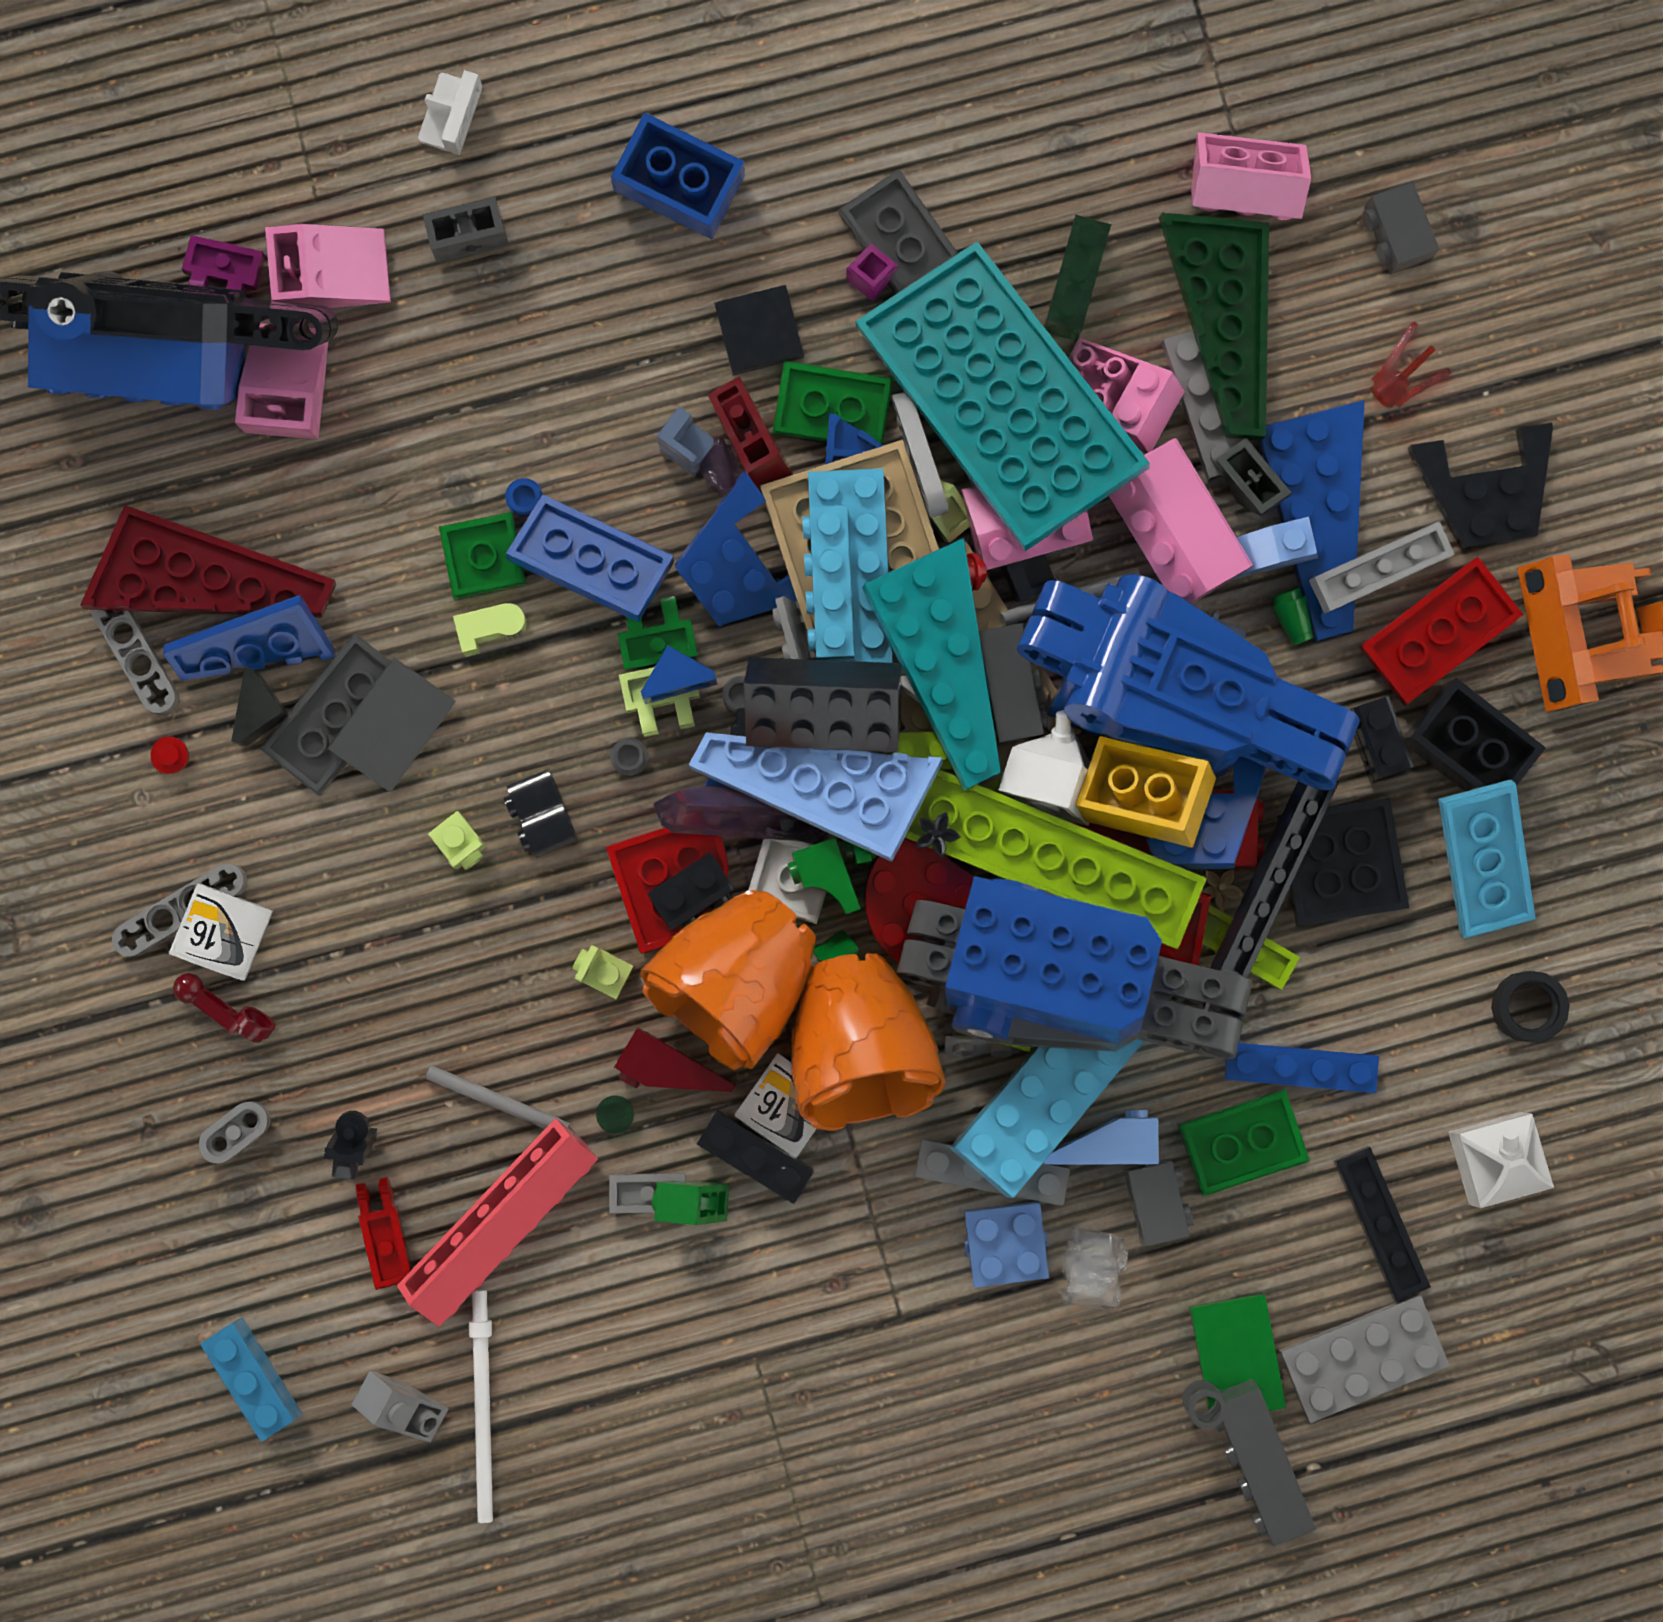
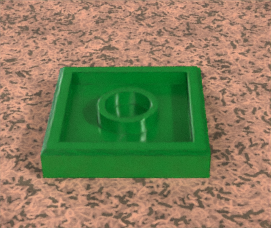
M512 512L439 526L452 596L455 601L527 586L524 568L508 561L506 557V552L517 536Z

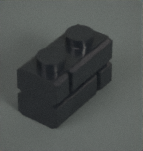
M1389 696L1350 709L1360 719L1354 739L1362 762L1367 764L1365 770L1370 782L1414 767Z

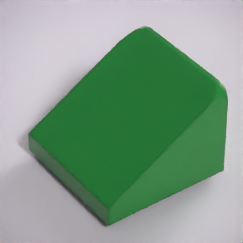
M840 930L816 947L814 954L821 962L838 956L858 954L859 948L845 931Z

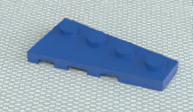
M301 595L164 644L163 655L182 681L229 674L232 668L263 669L266 663L286 661L287 665L303 663V658L320 656L321 660L334 658L335 648Z

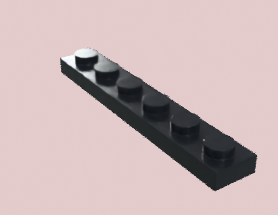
M1338 780L1335 788L1332 790H1319L1299 781L1297 782L1210 966L1211 969L1239 975L1244 978L1248 977L1339 784Z

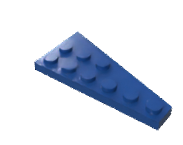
M1365 400L1266 425V437L1258 440L1263 459L1292 492L1289 498L1277 505L1281 523L1309 517L1318 559L1294 564L1293 566L1302 595H1307L1311 629L1315 642L1348 634L1354 630L1355 600L1324 614L1309 580L1357 558Z

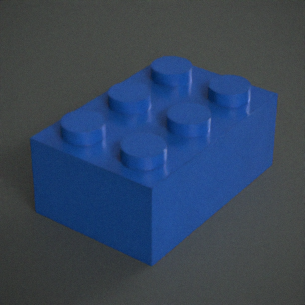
M644 112L611 175L614 192L703 236L713 239L745 177V167L743 160Z

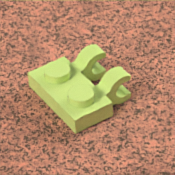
M655 667L619 675L627 713L638 711L644 738L659 735L653 710L655 707L675 703L680 729L695 727L690 700L700 698L699 690L645 704L641 690Z

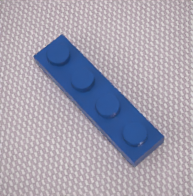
M1239 1043L1236 1057L1226 1059L1224 1079L1376 1093L1379 1056Z

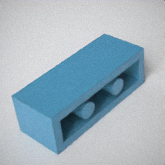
M243 1317L200 1343L261 1442L303 1414Z

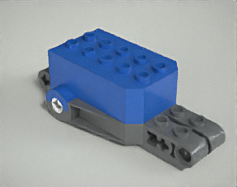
M976 876L973 879L966 909L926 900L915 902L907 931V936L914 940H906L904 942L896 974L900 978L913 983L946 990L947 1010L955 1012L952 1028L964 1035L1008 1045L1113 1052L1138 1039L1212 1058L1233 1059L1236 1057L1243 1022L1236 1018L1245 1017L1252 982L1239 975L1160 957L1159 952L1162 940L1147 917L1063 898L1018 881L1008 879L988 880Z

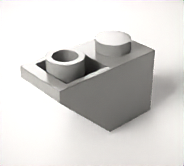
M369 1371L351 1404L374 1426L430 1443L449 1409L444 1404L404 1382L373 1371Z

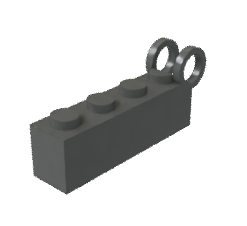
M1249 1379L1220 1392L1214 1384L1205 1380H1198L1188 1385L1183 1393V1405L1193 1423L1204 1429L1216 1427L1218 1432L1225 1430L1229 1443L1224 1444L1223 1447L1231 1466L1239 1465L1243 1478L1238 1479L1237 1482L1246 1502L1250 1500L1254 1502L1257 1512L1251 1514L1260 1537L1267 1534L1272 1545L1276 1546L1316 1530L1265 1400L1254 1379ZM1199 1388H1207V1389L1198 1390L1197 1392H1195V1393L1191 1396V1394H1192L1195 1390H1197V1389H1199ZM1206 1396L1215 1398L1213 1406L1208 1411L1197 1412L1194 1410L1199 1399Z

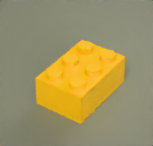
M1100 736L1075 805L1085 822L1193 848L1216 777L1209 762L1206 760Z

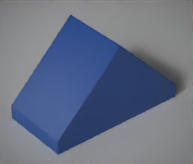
M667 645L642 688L641 694L644 703L648 704L718 684L713 670Z

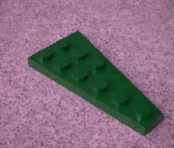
M1162 212L1158 217L1225 437L1262 440L1266 437L1269 222Z

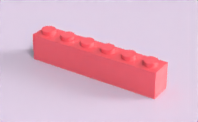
M555 1118L397 1285L408 1305L440 1327L458 1310L459 1306L469 1295L484 1283L486 1277L511 1254L520 1241L536 1228L538 1222L554 1205L563 1199L571 1187L588 1173L591 1166L598 1160L588 1145Z

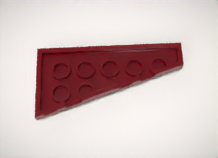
M124 505L80 606L84 610L246 615L301 595L313 616L323 618L337 584L334 579Z

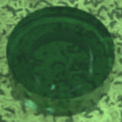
M612 1095L603 1099L596 1110V1119L599 1126L609 1133L625 1131L631 1126L635 1116L632 1103L620 1095Z

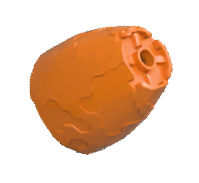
M749 890L726 901L724 905L710 913H705L675 934L641 969L640 975L644 982L642 992L659 1013L667 1017L672 1015L695 1036L709 1046L708 1050L713 1059L732 1070L740 1067L753 1069L775 1039H778L802 995L810 973L816 936L805 924L798 928L795 923L797 919L796 914L778 898L766 891Z
M856 954L838 956L823 960L810 969L805 987L799 999L795 1024H793L791 1064L792 1078L796 1090L795 1100L799 1113L810 1122L813 1128L837 1131L844 1128L847 1123L864 1122L894 1114L899 1118H907L930 1107L933 1098L943 1092L942 1090L945 1087L946 1079L933 1034L906 984L879 954H865L866 960L860 961Z

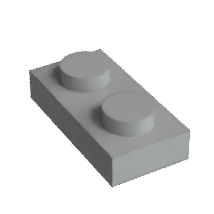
M686 1173L610 1174V1213H655L652 1208V1196L657 1189V1182H686Z

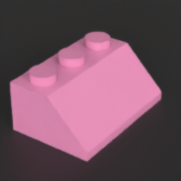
M1197 133L1191 185L1192 206L1209 212L1221 209L1235 211L1244 216H1252L1256 213L1271 215L1279 220L1302 219L1311 182L1306 145Z
M976 486L961 489L975 551L980 560L985 563L987 570L1093 541L1088 513L1085 511L1027 551H1024Z

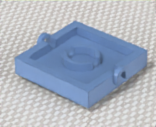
M1039 1201L964 1210L968 1240L964 1241L966 1257H970L974 1288L1049 1278L1046 1247L1049 1245L1047 1231H1043Z

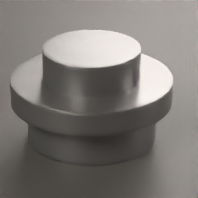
M624 738L613 746L610 759L613 767L619 773L631 776L640 773L645 768L648 761V753L645 746L639 740Z

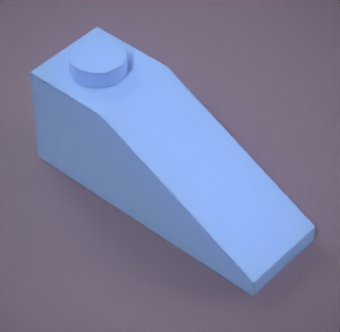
M1309 517L1269 526L1238 536L1237 539L1253 563V566L1233 579L1318 559Z
M1125 1110V1117H1114L1057 1146L1043 1164H1159L1158 1118L1148 1117V1110Z

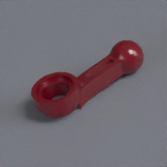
M185 973L174 981L173 993L179 1001L192 1003L231 1034L237 1030L247 1040L259 1043L263 1039H267L275 1029L273 1020L264 1012L250 1006H245L241 1011L237 1012L204 988L202 980L195 974Z

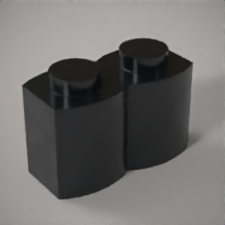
M549 769L506 786L509 795L504 797V801L512 818L518 816L523 830L517 833L525 853L532 850L533 855L538 858L578 842L574 827Z

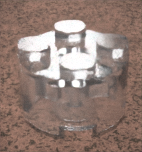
M1072 1227L1073 1238L1068 1237L1062 1274H1065V1280H1068L1067 1289H1061V1302L1101 1310L1117 1309L1121 1297V1286H1117L1118 1271L1125 1272L1128 1250L1124 1249V1238H1120L1118 1234Z

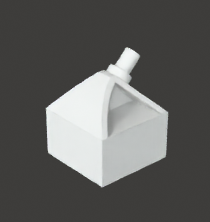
M1064 710L1056 712V725L1052 729L1051 734L1012 747L998 790L1009 798L1063 820L1089 826L1090 823L1085 822L1075 804L1091 761L1074 734L1071 720L1067 717Z
M1518 1112L1448 1132L1469 1205L1484 1208L1554 1188L1533 1114Z

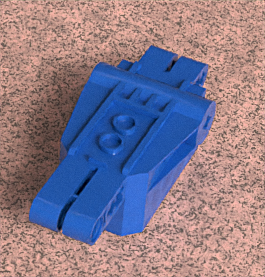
M1123 575L1119 578L1116 586L1108 583L1100 598L1061 581H1047L1042 588L1032 611V617L1029 618L1017 646L1018 653L1026 660L1063 676L1047 715L1056 719V712L1064 710L1067 717L1071 720V726L1098 738L1102 736L1206 760L1209 762L1216 778L1225 775L1236 760L1243 756L1319 790H1332L1335 788L1346 759V753L1349 751L1360 722L1359 717L1353 711L1277 678L1265 652L1180 596L1169 592L1162 584L1142 575Z

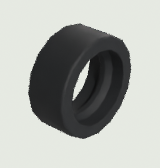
M1523 971L1511 974L1500 982L1493 994L1491 1009L1495 1023L1504 1034L1514 1040L1537 1043L1551 1039L1562 1030L1568 1020L1570 1005L1567 993L1558 980L1547 973ZM1528 984L1537 985L1545 990L1552 1004L1551 1015L1547 1022L1534 1029L1523 1028L1516 1024L1510 1016L1508 1008L1513 992L1519 987Z

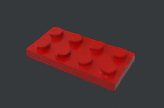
M1477 556L1358 648L1405 706L1524 614Z

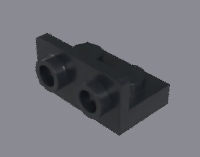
M709 852L647 893V895L667 923L669 929L673 932L678 928L681 931L685 926L699 918L698 915L711 907L712 910H715L724 905L726 901L732 899L729 894L734 892L735 888L711 852Z

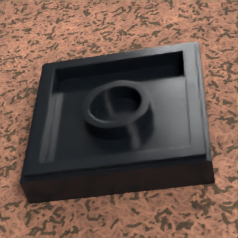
M786 285L714 302L732 375L782 364L784 361L790 362L804 358Z

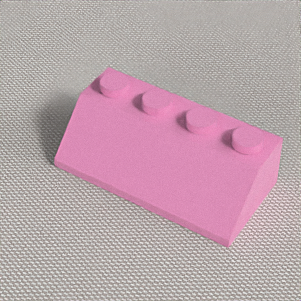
M1174 438L1145 454L1144 456L1150 462L1149 469L1109 495L1163 586L1169 592L1180 596L1190 604H1194L1252 567L1253 563L1181 445Z

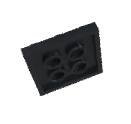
M1390 798L1328 807L1289 888L1296 927L1409 908ZM1282 815L1277 816L1278 822Z

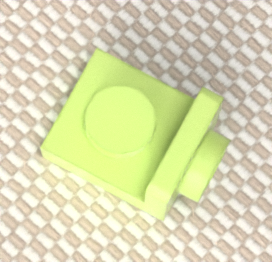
M941 481L947 500L948 513L929 518L941 538L945 542L950 543L970 525L963 498L954 485Z
M456 811L428 833L449 860V864L457 870L462 866L467 870L483 858L481 851L487 847L459 811Z
M591 945L589 951L581 950L572 969L578 971L574 979L617 1000L634 966Z

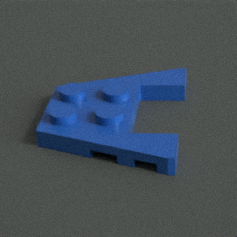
M746 471L740 474L734 487L721 500L704 527H701L674 564L677 571L718 626L777 608L776 598L782 596L797 601L789 574L777 582L735 525L740 519L766 502V499Z
M1239 757L1233 764L1234 793L1211 794L1193 848L1144 836L1151 855L1183 869H1234L1267 767L1245 757Z

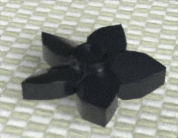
M947 812L939 815L935 820V824L929 819L919 818L920 827L927 834L919 838L916 847L927 848L933 844L934 851L943 858L946 852L945 842H955L961 838L955 830L948 828L949 817Z

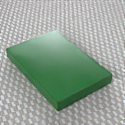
M784 361L772 435L827 444L829 414L831 413L838 415L843 421L858 430L861 429L872 436L874 440L883 444L893 378Z
M1280 1089L1177 1124L1196 1182L1203 1197L1310 1161L1286 1089Z
M1260 1293L1189 1306L1202 1380L1211 1382L1220 1392L1253 1378L1260 1388L1269 1411L1286 1408L1265 1294ZM1206 1396L1208 1410L1211 1409L1215 1398Z

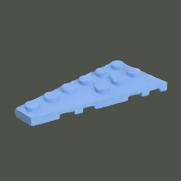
M706 732L689 763V767L695 772L892 862L939 772L943 760L940 757L928 756V758L910 757L908 754L893 753L891 755L857 750L746 746L745 736Z

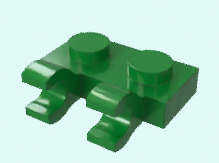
M675 596L660 598L665 621L663 625L643 628L642 618L637 622L626 617L628 631L617 633L625 671L656 665L667 645L689 658L698 657L691 619L680 621Z

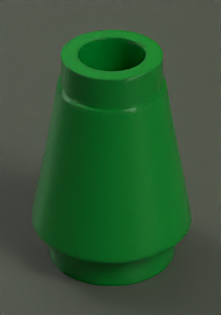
M1300 587L1272 596L1274 605L1271 608L1286 635L1290 638L1291 644L1295 645L1312 639L1307 595H1302Z

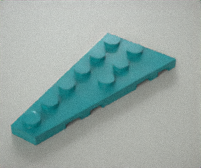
M964 538L865 583L862 589L965 791L998 775L1001 770Z

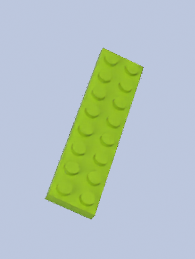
M939 770L905 836L907 839L918 842L922 835L927 834L921 829L919 818L929 819L935 824L936 818L947 812L949 817L948 828L955 830L961 838L955 842H945L946 855L1004 879L1025 883L1063 898L1147 917L1161 938L1162 943L1175 949L1179 948L1207 880L1206 877L980 785H975L964 791L958 777L943 770Z

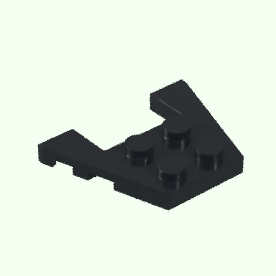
M1552 423L1520 427L1516 430L1522 466L1451 477L1444 440L1412 444L1408 447L1411 459L1415 460L1423 474L1422 479L1427 488L1432 490L1440 505L1439 510L1461 550L1534 539L1538 536L1553 432Z

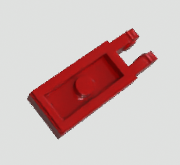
M388 1177L380 1178L378 1182V1189L384 1209L372 1212L370 1192L365 1183L356 1184L355 1188L361 1214L358 1218L375 1290L398 1285L412 1270L398 1205L395 1206L394 1195Z

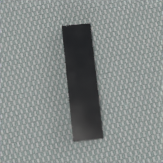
M1366 1146L1334 1160V1164L1393 1300L1398 1302L1430 1288V1283L1371 1147Z

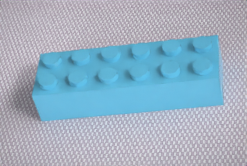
M1136 1039L1116 1052L1034 1047L952 1144L950 1149L1006 1198H1014L1144 1041Z

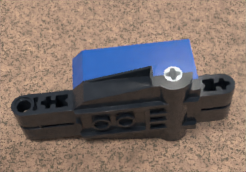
M110 271L90 274L61 272L58 278L21 275L0 279V320L10 321V328L28 329V388L47 389V392L51 394L78 392L85 393L86 397L91 398L118 396L123 397L125 401L145 402L148 399L158 400L163 405L182 406L184 403L198 404V407L203 409H222V405H230L232 400L238 398L239 383L244 368V345L311 350L333 339L337 334L339 326L334 312L322 305L246 298L243 290L129 279ZM19 294H23L22 301L19 302L17 298L13 297ZM269 319L270 324L260 327V322ZM308 321L312 322L315 326V334L310 331Z

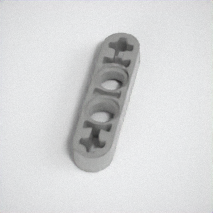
M905 392L892 395L894 413L928 516L932 518L947 514L948 505L915 403Z
M89 610L144 707L157 715H166L175 710L179 703L177 689L133 612L123 611L124 615L112 618L107 610ZM114 611L118 615L122 613V611ZM123 623L130 624L133 629L131 640L124 644L117 643L114 638L116 627ZM146 655L151 660V669L147 674L137 676L133 672L132 663L138 656ZM158 675H160V677H161L160 679L154 680L155 678L158 677ZM154 680L159 690L163 692L168 691V695L164 698L166 704L164 706L158 703L152 704V700L156 698L155 692L151 686L146 684L142 688L141 685Z
M222 864L117 927L112 935L114 949L123 956L137 957L177 934L188 907L186 903L187 896L191 891L195 890L197 883L205 885L209 881L211 886H216L224 881L222 874L225 871L231 875L236 874L237 879L233 881L235 888L231 890L228 887H222L219 891L238 897L247 886L246 873L242 868L233 864ZM163 909L170 911L173 915V924L166 931L158 930L154 924L156 913ZM144 920L147 930L155 936L154 939L151 940L150 935L144 934L135 941L137 945L135 949L131 946L124 947L123 942L127 939L125 933L129 931L136 934L146 929L140 924Z

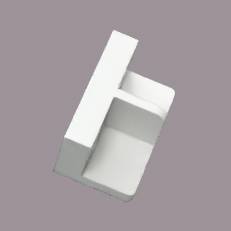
M464 70L462 78L446 73L439 74L433 94H427L425 97L428 109L418 135L420 143L460 155L483 89L478 74Z

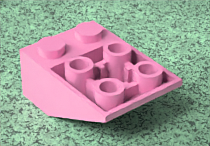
M312 224L265 227L272 301L322 305L328 308L391 302L384 229Z
M260 323V327H263V326H265V325H268V324H261V323ZM309 328L313 334L316 333L315 328ZM328 342L311 350L249 345L239 383L235 424L244 433L319 439Z
M1079 338L1068 357L1139 450L1144 453L1151 452L1185 390L1170 370Z

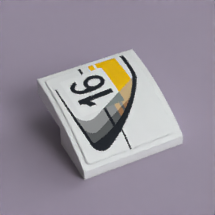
M197 883L169 954L245 981L273 910Z
M777 1053L734 1116L795 1158H797L817 1129L813 1128L810 1122L800 1115L795 1100L796 1090L792 1078V1064Z

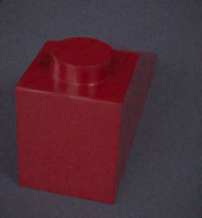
M740 376L708 394L745 471L761 493L760 485L793 475Z
M641 1028L635 1030L614 1068L621 1071L618 1078L636 1089L640 1083L646 1087L732 1092L736 1086L735 1083Z

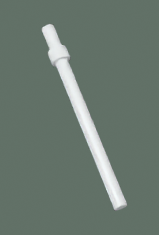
M478 1289L472 1292V1320L469 1321V1337L473 1338L478 1523L493 1521L488 1337L492 1336V1320H488L487 1290Z

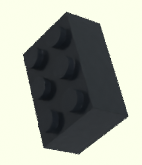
M1458 678L1444 684L1404 736L1408 748L1465 792L1510 779L1517 786L1546 749L1545 746Z

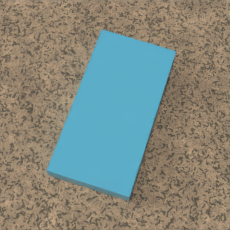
M1510 779L1438 799L1460 935L1466 939L1535 920L1516 783Z

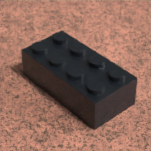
M749 657L744 679L746 746L898 752L901 730V663Z

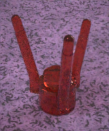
M1415 321L1405 331L1381 370L1371 378L1374 382L1370 387L1372 394L1382 405L1389 409L1394 405L1400 408L1408 399L1451 374V369L1447 368L1413 388L1406 389L1410 386L1407 378L1434 353V346H1429L1402 372L1396 369L1391 373L1389 372L1418 327V323Z

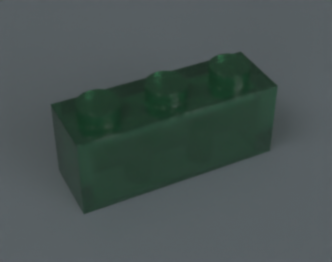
M1075 215L1044 323V328L1049 334L1078 341L1111 224Z

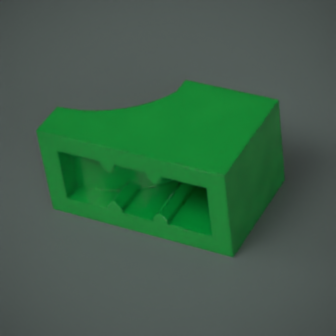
M835 837L792 852L794 861L787 863L795 885L802 883L804 890L815 888L828 893L839 903L845 916L860 911L858 900Z
M657 1182V1189L652 1196V1208L655 1211L654 1221L689 1225L726 1222L730 1183Z

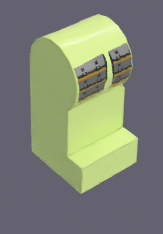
M504 603L453 616L461 650L465 657L480 654L478 643L501 637L515 640L521 637L527 628V619L523 611L512 603Z

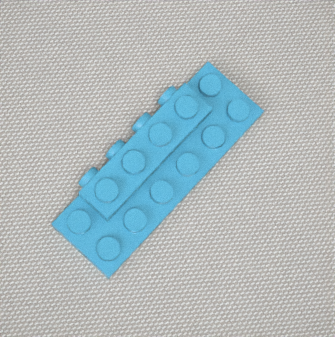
M883 468L808 472L810 516H802L803 539H811V553L804 554L805 577L813 576V591H806L807 614H814L815 629H807L808 652L816 651L817 660L893 663L892 646L862 589L865 583L888 573Z

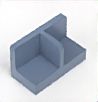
M678 406L657 435L660 452L692 476L697 477L700 473V463L714 445L712 436L692 422L691 414Z

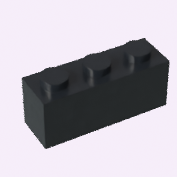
M720 1110L716 1111L697 1142V1145L793 1204H795L814 1173V1168L790 1155Z

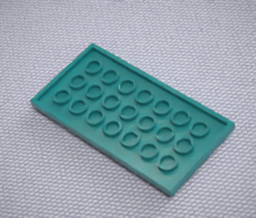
M978 242L970 245L855 321L856 328L904 392L912 399L917 409L1024 551H1027L1147 471L1150 467V462Z

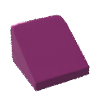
M870 243L846 268V279L871 301H874L892 278L899 265Z

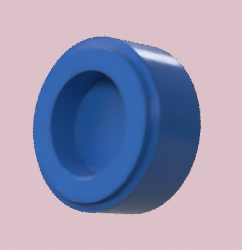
M520 478L508 486L505 499L509 509L514 514L520 517H529L543 492L535 481L528 478Z

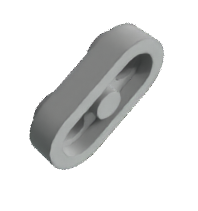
M254 1101L237 1105L202 1133L199 1139L201 1155L207 1161L215 1164L233 1159L267 1132L270 1126L268 1110L264 1105ZM249 1113H253L257 1117V1124L253 1128L246 1124V1116ZM218 1137H223L227 1141V1147L223 1151L216 1148L215 1142Z

